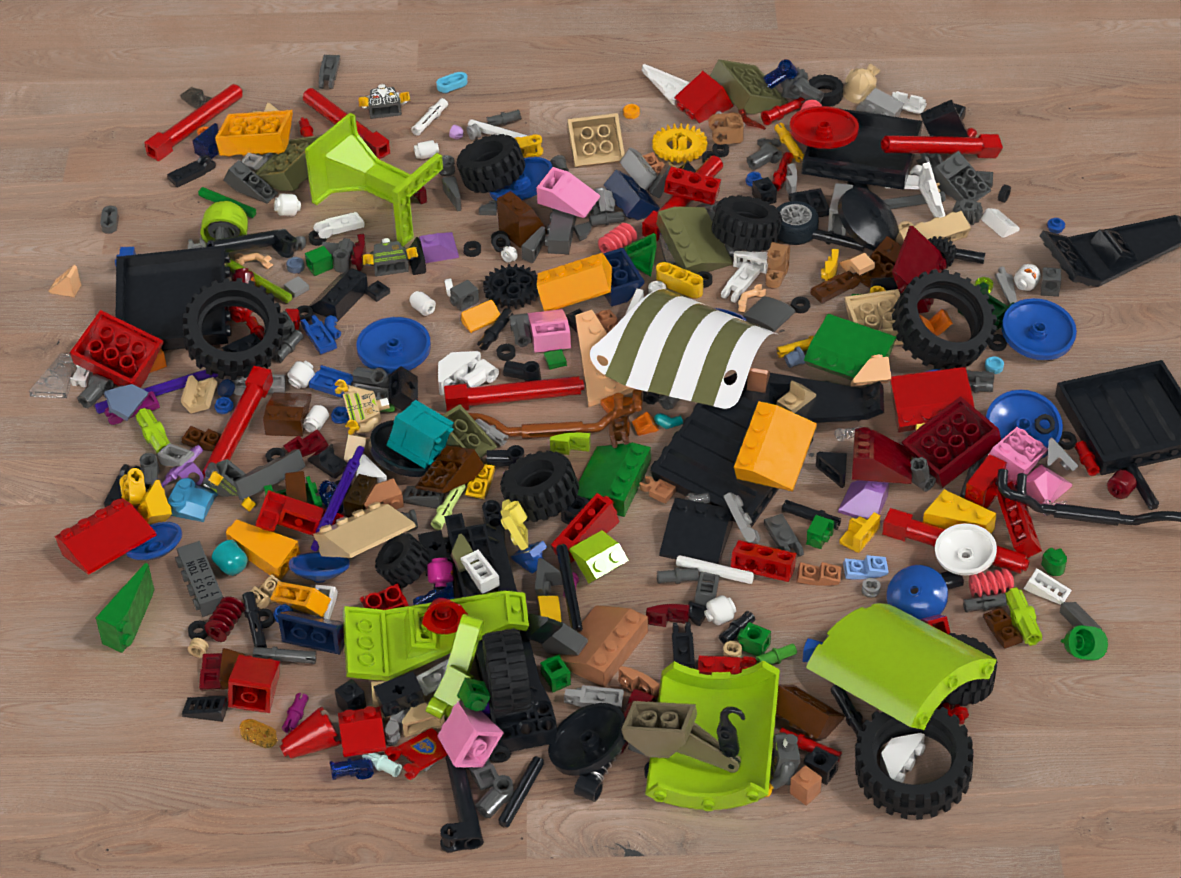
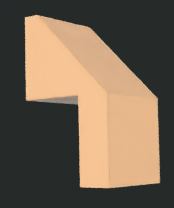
M866 253L854 255L840 262V265L846 272H857L859 275L875 268V263Z

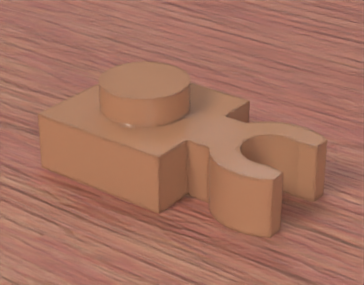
M645 476V483L647 484L639 483L641 491L649 492L650 497L665 504L676 492V486L661 479L655 482L650 476Z

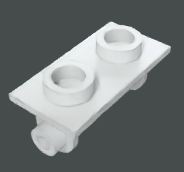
M899 91L892 94L893 98L904 103L902 110L921 114L927 105L923 97L911 95L910 99H908V94Z

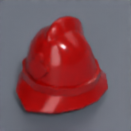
M437 598L433 600L424 613L422 624L429 631L448 635L457 632L462 615H468V613L460 604L446 598Z

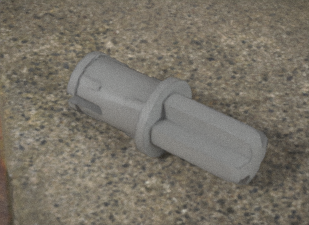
M481 419L475 420L490 439L500 446L506 444L507 440L505 439H508V435L497 430L496 426L489 425Z

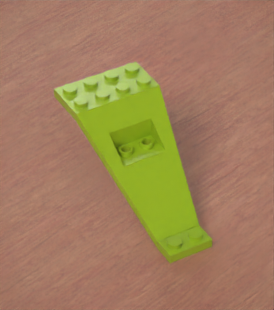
M500 591L450 599L452 602L460 604L469 616L484 620L479 641L482 640L484 634L505 629L527 631L529 627L526 596L523 592ZM431 603L388 610L344 606L343 626L346 677L389 681L450 654L457 632L448 635L437 634L429 631L422 624L424 613Z

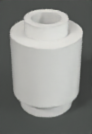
M430 140L414 145L416 159L431 158L436 153H439L438 143Z
M416 291L410 296L411 306L422 315L427 316L434 312L436 303L425 293Z
M321 405L313 406L304 419V428L310 433L317 429L320 430L329 418L327 409Z

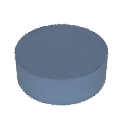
M292 257L286 262L287 270L290 273H300L305 268L304 260L300 257Z

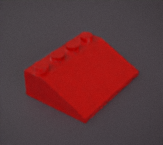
M100 310L70 351V355L74 364L94 374L111 379L114 384L120 387L133 384L141 388L163 345V340Z
M966 367L891 376L890 385L898 432L916 430V424L928 422L960 396L974 407Z
M121 498L114 500L111 505L104 509L97 510L88 518L79 520L74 526L63 529L60 534L55 536L62 555L89 575L157 536V534L134 506Z

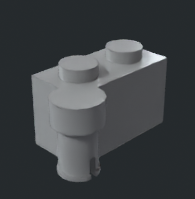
M874 88L866 99L858 104L856 111L899 117L904 103Z

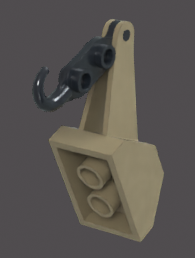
M633 701L623 724L622 733L623 738L647 757L670 758L675 752L734 773L738 771L741 764V758L738 756L740 746L737 730L729 720L728 715L735 713L742 720H745V715L736 707L724 708L720 713L717 740L695 723L697 717L695 704Z

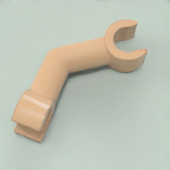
M237 253L234 255L235 262L240 265L248 261L257 260L266 269L273 266L269 262L272 258L268 255L263 256L259 253L246 255Z
M758 284L754 289L741 294L738 302V312L746 311L748 298L766 295V289L762 290V284Z

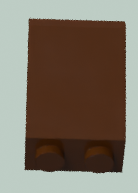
M510 191L497 198L499 231L506 232L509 239L519 248H522V245L540 227H545L535 211L513 192Z

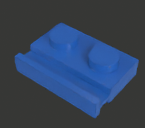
M321 365L320 370H317L309 381V388L343 398L344 391L341 394H336L335 389L339 386L334 384L337 380L342 379L347 385H351L353 376L352 374Z

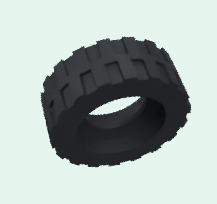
M824 74L809 79V84L817 89L832 90V92L824 93L820 103L822 106L833 107L842 101L843 83L837 77Z

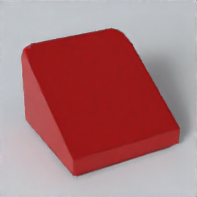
M286 308L285 311L293 321L295 330L299 331V310Z

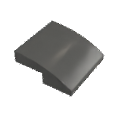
M763 296L743 316L747 319V322L758 324L762 328L775 332L795 313V309L777 299Z

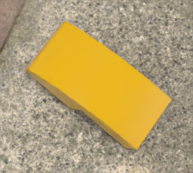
M831 249V256H828V261H825V267L821 268V279H824V281L836 276L839 249Z
M484 464L485 466L476 478L468 482L465 495L485 499L494 476L495 466Z
M538 596V615L562 622L558 596Z

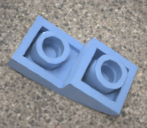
M866 555L865 560L845 558L843 562L845 579L877 578L889 573L886 557Z

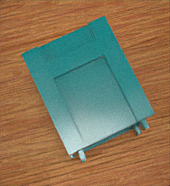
M414 400L409 407L395 416L394 425L386 446L425 469L428 465L431 466L434 459L446 447L449 434L454 431V428H452L454 422L419 401Z

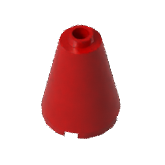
M323 706L316 709L281 740L283 744L280 745V749L285 757L289 755L292 759L342 744L341 740L336 742L335 737L338 734L328 715H322L321 712L325 710Z

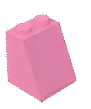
M458 701L452 708L447 721L442 725L438 738L455 767H483L504 732L481 710H471L464 706L463 701Z

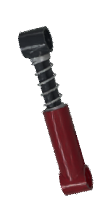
M634 689L623 714L627 717L633 701L655 702L656 696ZM625 742L623 748L617 755L622 754L624 752L629 742ZM616 758L592 773L580 775L575 784L574 794L596 802L603 789V776L608 774L607 770L612 767L611 763L616 761Z

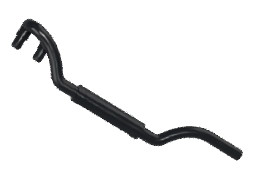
M999 469L995 485L1005 498L1023 503L1035 512L1053 515L1054 518L1118 526V524L1141 525L1158 521L1181 522V512L1157 511L1140 515L1120 514L1119 511L1062 503H1055V505L1043 504L1027 495L1026 474L1019 473L1017 475L1015 484L1017 491L1007 486L1008 470Z

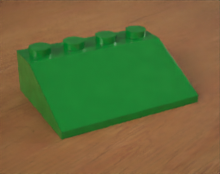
M827 314L809 345L804 362L808 366L852 381L866 362L871 359V356L883 355V357L889 358L897 337Z
M633 442L626 445L624 443L618 444L616 448H613L612 445L597 446L578 482L579 492L577 495L585 497L589 501L596 493L603 497L607 496L613 501V507L618 512L617 515L625 517L638 491L639 483L642 482L651 464V447Z

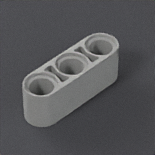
M631 147L620 160L621 165L633 180L645 190L650 188L658 176L643 156Z

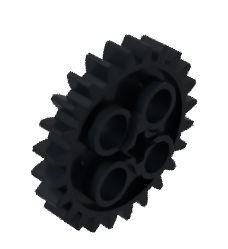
M508 264L505 268L501 265L500 270L494 268V272H489V276H485V281H483L485 298L494 301L495 305L500 304V308L507 306L510 309L511 306H514L517 309L518 305L524 308L525 303L531 305V300L536 301V297H539L536 271H531V267L524 269V265L518 267L515 264L514 267H511Z

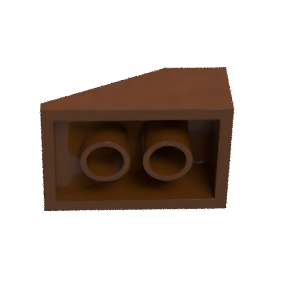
M274 392L264 412L265 435H299L303 437L305 430L303 426L304 419L309 412L312 395L306 393Z

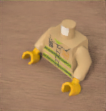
M342 379L337 380L334 384L339 386L335 389L336 394H341L344 391L343 398L350 419L345 427L350 428L348 431L349 435L354 433H370L382 421L379 411L390 408L387 397L376 400L374 391L347 385Z

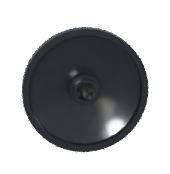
M856 187L847 190L838 201L839 218L845 230L857 243L869 250L875 251L887 236L896 242L898 235L897 221L891 209L879 196L867 189Z
M394 420L377 425L369 439V450L373 458L381 466L396 474L408 477H422L430 465L424 469L386 446Z
M595 703L573 712L557 727V740L549 744L548 754L551 762L558 771L570 776L585 775L602 768L615 758L626 742L622 733V727L626 720L625 715L617 706L609 703Z

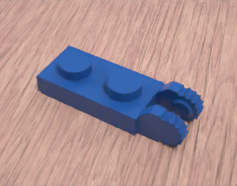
M316 315L311 316L312 325H309L305 319L301 320L302 328L320 354L337 348L335 340Z

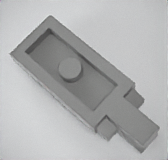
M582 685V688H577V690L565 689L564 703L573 704L577 707H585L595 703H609L622 710L624 690Z

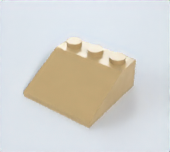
M618 113L568 119L567 131L575 167L620 162L625 153Z
M895 289L845 297L849 321L896 336L898 331L893 330L892 325L896 320H892V313L895 311L893 307L900 297L899 290ZM896 339L894 345H901V344H903L902 341H899V342H898V340Z

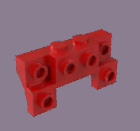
M268 490L255 526L265 531L274 532L278 524L314 536L313 534H315L326 509ZM337 513L332 525L336 524V520L343 518V515Z

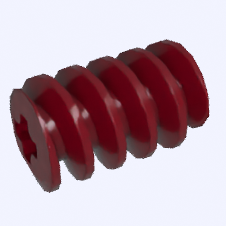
M223 597L210 616L209 621L205 624V631L208 636L218 642L226 641L227 636L230 635L234 625L245 611L244 604L237 598Z

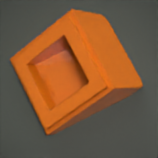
M647 411L632 421L638 436L659 431L653 416Z

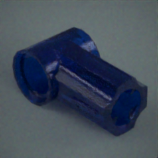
M784 59L776 69L765 75L763 79L768 87L773 89L786 79H794L798 74V69L790 60Z

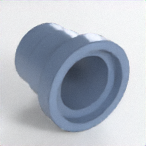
M799 346L794 348V351L784 355L785 362L789 368L805 364V355Z

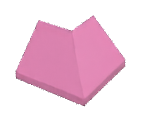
M1042 464L1027 475V494L1043 504L1051 505L1072 487V483Z

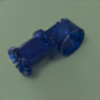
M324 480L320 483L321 486H319L320 489L318 491H320L322 503L328 507L338 485L335 482ZM331 485L330 491L327 492V487ZM342 504L340 505L337 513L341 514L343 512L344 507Z
M348 758L347 761L336 763L330 761L333 780L348 775L364 780L374 775L372 760L369 761L368 758L367 760L364 758V760L351 761V758Z

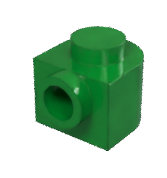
M1049 548L1043 554L1041 565L1049 575L1061 576L1066 569L1067 556L1061 548L1056 550Z

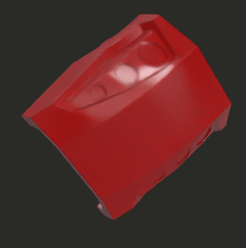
M398 584L389 586L377 593H370L365 598L362 596L359 599L364 608L388 610L409 606Z

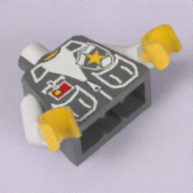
M381 84L376 89H371L370 95L367 97H358L359 107L366 110L369 109L370 119L401 116V105H405L407 101H410L409 92L399 93L395 91L394 87H386Z

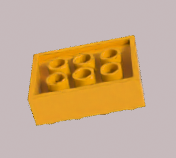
M282 110L228 114L215 137L219 155L231 157L234 155L246 156L247 153L263 155L266 153L280 154L285 152L289 143L293 111Z
M758 401L734 465L736 478L793 492L817 424L778 405Z

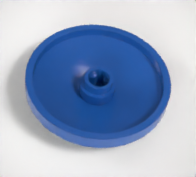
M541 157L524 158L525 169L523 174L519 176V179L501 190L489 191L491 198L497 201V198L510 191L521 200L537 195V186L552 169V163Z
M1037 298L1020 300L1011 305L1005 312L1001 325L1002 334L1010 347L1021 355L1036 360H1052L1065 355L1072 348L1077 334L1075 322L1064 308L1051 301Z
M389 317L369 324L361 331L356 343L358 357L365 366L370 369L381 368L388 374L393 373L400 366L408 371L416 368L425 361L431 350L430 335L426 328L417 321L404 317Z
M1012 390L1003 393L991 403L985 416L999 428L1001 440L1018 427L1025 430L1028 435L1042 442L1048 448L1051 437L1059 443L1062 435V419L1055 405L1043 395L1029 390ZM1042 414L1050 415L1055 421V429L1048 434H1041L1035 429V419ZM1041 420L1040 426L1043 429H1048L1050 423L1047 420ZM1048 451L1045 453V455H1044L1042 458H1044V457H1046V456L1048 455Z

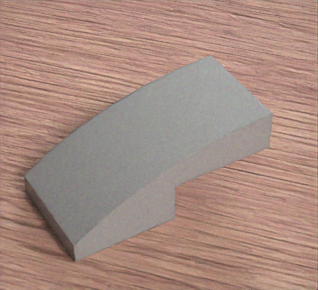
M247 153L241 162L249 169L257 170L273 156V153L263 155Z
M794 163L787 164V193L797 192V170Z

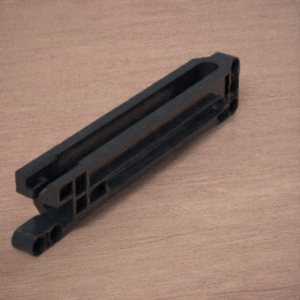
M488 500L483 503L484 524L465 527L462 513L444 516L448 532L449 552L452 553L458 535L462 534L473 552L479 550L499 575V586L494 588L495 592H517L505 547V529L501 523L500 504L495 500ZM452 558L460 598L481 595V591L474 583L468 571L459 572ZM519 630L528 671L531 707L525 711L499 715L494 713L491 697L488 701L490 720L504 732L497 744L508 748L510 752L549 745L557 740V722L552 703L540 682L530 639H527L524 630ZM480 640L474 659L479 680L485 683L490 694L483 642Z

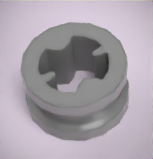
M476 123L472 124V127L470 125L467 126V134L472 141L476 137H481V131Z
M875 578L865 579L862 585V594L870 598L878 596L881 584Z

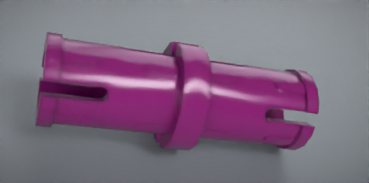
M297 693L292 706L287 710L288 716L282 726V730L288 733L289 728H291L290 732L296 728L299 720L304 716L303 710L309 700V697L304 693L301 698V693Z

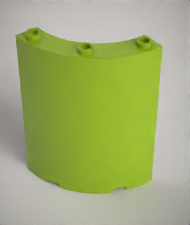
M878 603L871 604V607L858 608L838 621L826 633L828 637L823 644L817 645L806 668L909 727L925 730L936 708L953 690L972 680L989 679L994 671L997 659L890 604Z
M675 661L663 669L658 702L695 704L697 710L695 723L718 740L717 728L720 722V713L724 708L736 707L744 713L745 720H742L735 713L728 715L729 720L737 730L740 746L738 756L741 758V764L737 772L731 773L720 767L675 752L670 758L650 757L645 795L657 802L708 812L741 807L766 797L769 791L780 669L765 661L743 669L742 673L731 675L730 672H712V675L699 674V670L686 667Z

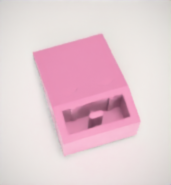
M552 167L537 186V204L582 218L586 217L600 198L598 193L571 173Z
M563 309L528 313L534 353L571 348L570 328Z
M1016 427L996 444L989 454L1007 462V483L1013 481L1016 484L1017 475L1019 473L1027 475L1045 455L1048 448L1042 442L1028 435L1025 430Z

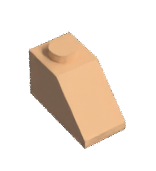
M883 355L871 356V359L866 362L851 381V386L871 385L879 381L881 383H888L891 380L889 358L883 357Z

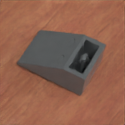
M959 151L932 170L935 182L940 183L938 186L940 191H943L956 201H961L962 198L976 199L978 201L992 191Z

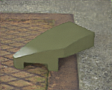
M462 534L458 535L451 553L459 572L466 570L460 558L473 552Z

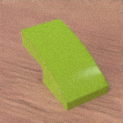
M564 433L550 437V451L569 455L570 450L590 451V433Z

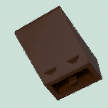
M887 236L869 257L875 263V268L861 275L856 272L853 278L858 277L860 283L871 289V278H894L892 270L902 245Z
M446 445L426 473L420 478L415 488L446 493L474 480L485 465L475 449Z

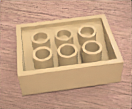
M374 502L368 505V509L354 511L352 513L353 516L340 518L332 526L330 524L319 528L320 531L313 535L319 544L321 556L352 558L416 527V525L389 504Z

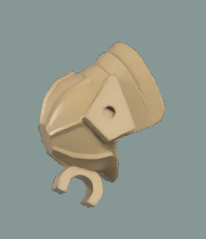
M871 63L867 69H851L845 79L847 83L843 88V96L848 101L857 104L864 101L876 88L877 79L875 75L880 70Z

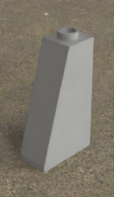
M835 184L829 210L828 232L831 230L836 234L846 236L847 231L842 225L838 214V201L847 190L853 188V185Z

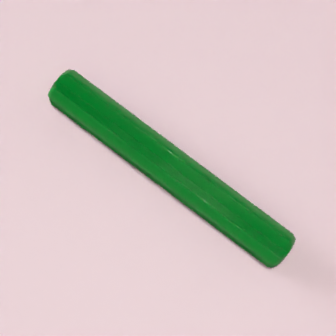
M201 187L198 191L200 197L214 203L231 201L237 204L250 218H254L257 214L255 208L205 187Z

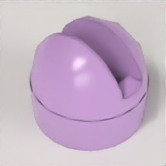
M453 125L449 134L450 138H462L463 129L460 126Z

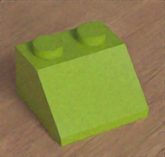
M603 530L569 548L588 584L629 561L619 543Z

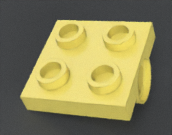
M510 499L502 502L501 523L505 530L508 529L510 531V538L515 546L518 545L522 551L528 548V530L523 523L527 519V515L519 501L511 502Z

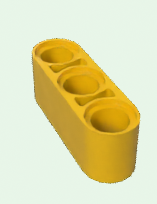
M668 262L657 264L656 281L665 283L666 288L693 299L700 298L703 295V278L700 275Z

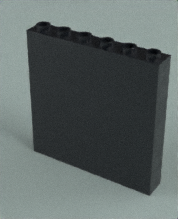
M842 109L852 114L858 121L859 130L856 139L850 144L838 148L822 149L807 146L802 160L801 174L904 190L915 154L885 153L881 148V140L886 135L921 136L923 121Z
M222 245L117 256L115 317L163 340L162 351L185 348L183 339V313H186L185 307L188 302L192 304V295L194 293L199 295L200 288L204 285L209 288L211 287V282L217 280V283H222L224 278L231 277L230 267H228L230 253L226 252L225 246ZM228 307L213 311L203 320L202 335L204 340L211 346L229 344V336H232L231 326L228 325V321H231V312L228 310Z

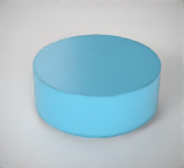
M993 356L986 359V371L994 372V374H999L1003 371L1004 361L1001 358Z

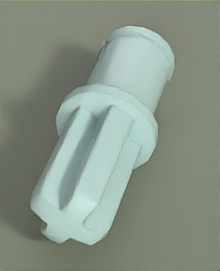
M376 752L362 754L363 761L375 766L378 771H384L393 777H397L401 773L402 765L388 759L387 755H380Z

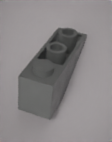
M240 160L228 169L224 181L235 191L266 204L278 194L276 190Z

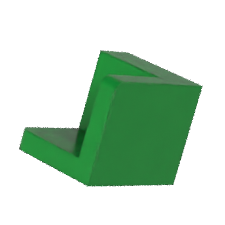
M325 246L305 253L306 266L314 276L333 269L332 255Z

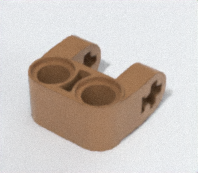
M726 113L710 116L708 123L710 129L713 130L712 137L716 144H738L743 142L744 124L740 114Z
M771 243L767 253L768 271L765 280L767 287L778 288L781 286L789 268L790 245Z

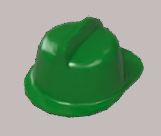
M1075 626L1066 633L1064 639H1061V643H1064L1066 651L1078 659L1099 660L1108 649V638L1097 627Z

